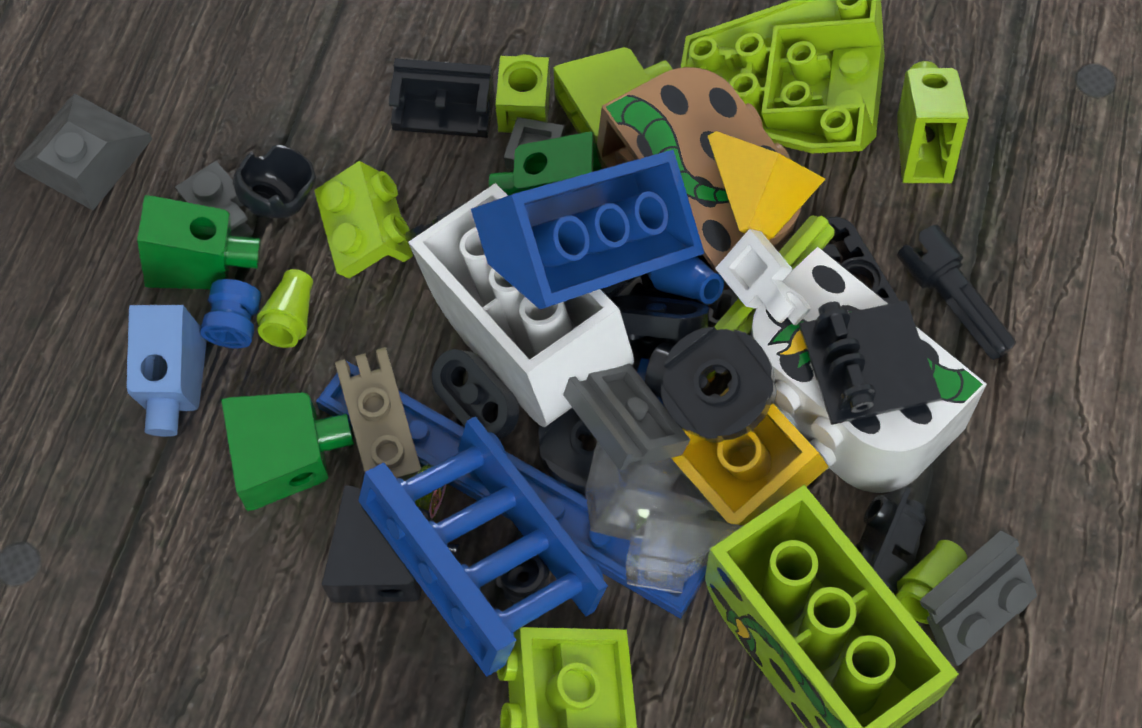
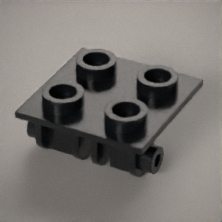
M907 300L854 312L841 308L839 302H828L819 307L818 312L820 316L816 320L799 323L831 425L941 401L939 389Z

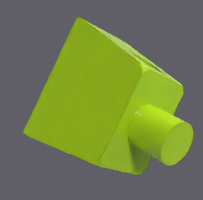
M623 47L553 67L555 96L578 134L593 132L597 143L601 108L603 105L673 69L666 60L643 69L632 50Z
M922 61L914 64L906 71L897 113L902 183L953 182L969 118L959 74L953 68H938L933 62ZM925 126L930 127L935 133V138L930 142H927Z

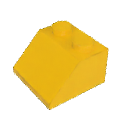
M727 388L719 396H724L729 391V388ZM774 404L770 406L767 415L759 425L747 434L735 439L712 443L704 438L692 435L682 428L690 441L681 456L671 458L735 531L801 486L805 485L807 487L829 468L819 452Z

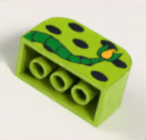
M805 485L709 549L705 581L715 606L732 633L805 728H901L942 698L959 675Z

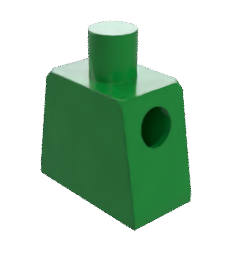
M593 132L519 145L515 149L514 172L491 173L489 176V187L496 183L509 196L605 169Z
M144 196L137 243L145 287L210 289L213 282L228 279L229 266L258 269L261 238L233 236L231 233L230 213L225 209L156 196Z
M307 393L241 396L221 399L236 492L247 511L258 509L325 482L329 475L324 451L354 445L348 414L318 420L311 397Z

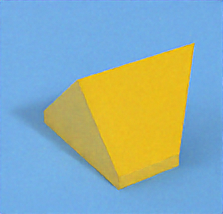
M718 131L708 135L739 231L742 233L753 229L761 231L768 240L774 238L825 181V178L780 153Z

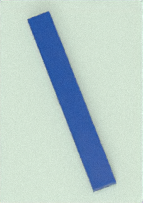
M347 361L351 377L359 375V368ZM336 373L316 400V403L320 410L332 417L348 414L351 428H353L339 376ZM399 391L421 468L427 470L458 454V447L464 427ZM505 451V455L584 556L593 559L599 566L602 574L676 617L682 618L705 580L706 565ZM474 471L448 483L477 501L491 494ZM505 512L501 514L504 517L510 519Z

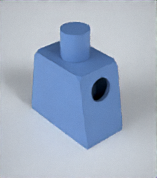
M129 305L127 392L146 410L144 432L149 435L162 437L177 435L179 411H195L199 408L207 340L201 336V326L184 305Z

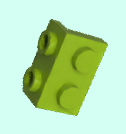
M358 161L314 190L337 274L350 279L387 255L402 262H406L413 257L412 251L404 237V234L410 230L400 214L396 200L398 190L394 181L386 172L378 171Z

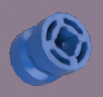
M221 279L213 282L208 296V302L212 308L203 317L200 329L201 336L208 342L225 348L238 349L250 346L255 329L251 322V316L259 311L262 299L261 292L256 287L239 280Z

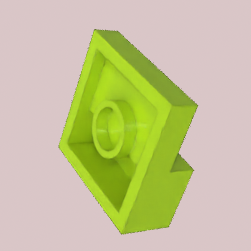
M521 627L514 632L516 643L504 667L497 670L499 680L508 681L510 703H504L502 706L500 728H637L627 630Z

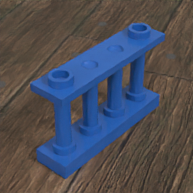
M475 416L466 421L458 447V454L406 481L401 478L396 479L387 465L382 463L365 472L358 501L487 677L506 665L516 643V638L514 637L516 630L570 598L587 617L595 612L608 585L604 581L603 574L597 563L590 557L584 556L505 455L499 438L494 433L487 432ZM471 471L475 472L491 493L489 496L438 523L428 521L415 504L416 500ZM504 512L523 535L522 538L470 567L465 564L460 565L447 547V543ZM538 554L557 580L504 611L493 609L481 593L480 587Z

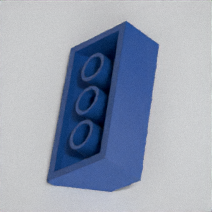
M674 149L515 193L471 209L488 265L538 309L547 308L704 254Z

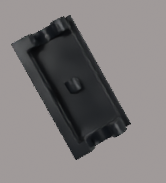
M395 58L389 95V106H393L392 130L488 138L495 95L492 66Z

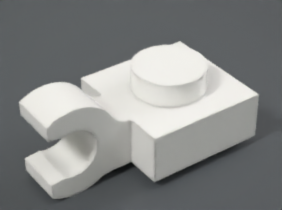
M749 229L715 268L746 307L758 308L763 303L767 311L779 323H782L788 317L793 325H797L811 310L808 303L783 282L793 269L761 231Z

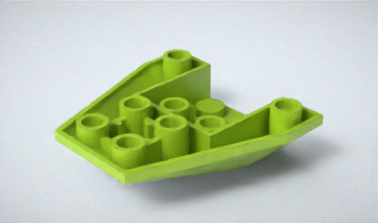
M790 0L686 36L681 68H701L725 79L745 104L749 103L757 110L762 120L763 129L774 143L812 154L863 151L876 138L885 59L881 0Z

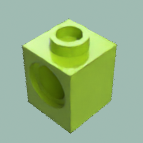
M526 54L500 56L495 104L498 132L512 133L517 117L548 122L550 97L549 57H534Z

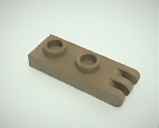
M386 347L376 350V360L380 368L373 371L370 369L366 353L356 355L360 374L352 377L347 361L345 359L336 361L337 373L364 471L366 472L385 463L396 479L401 478L406 481L421 473L422 469Z

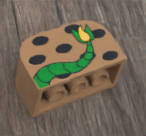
M676 68L603 105L601 108L597 146L604 168L674 149L704 249V254L698 255V257L709 268L718 273L715 268L745 233L739 231L708 135L718 131L780 153L789 159L790 157L785 148L779 143H774L765 132L757 110L751 104H745L725 79L701 68ZM801 207L775 237L769 240L778 252L789 241ZM724 280L723 290H728L730 286Z

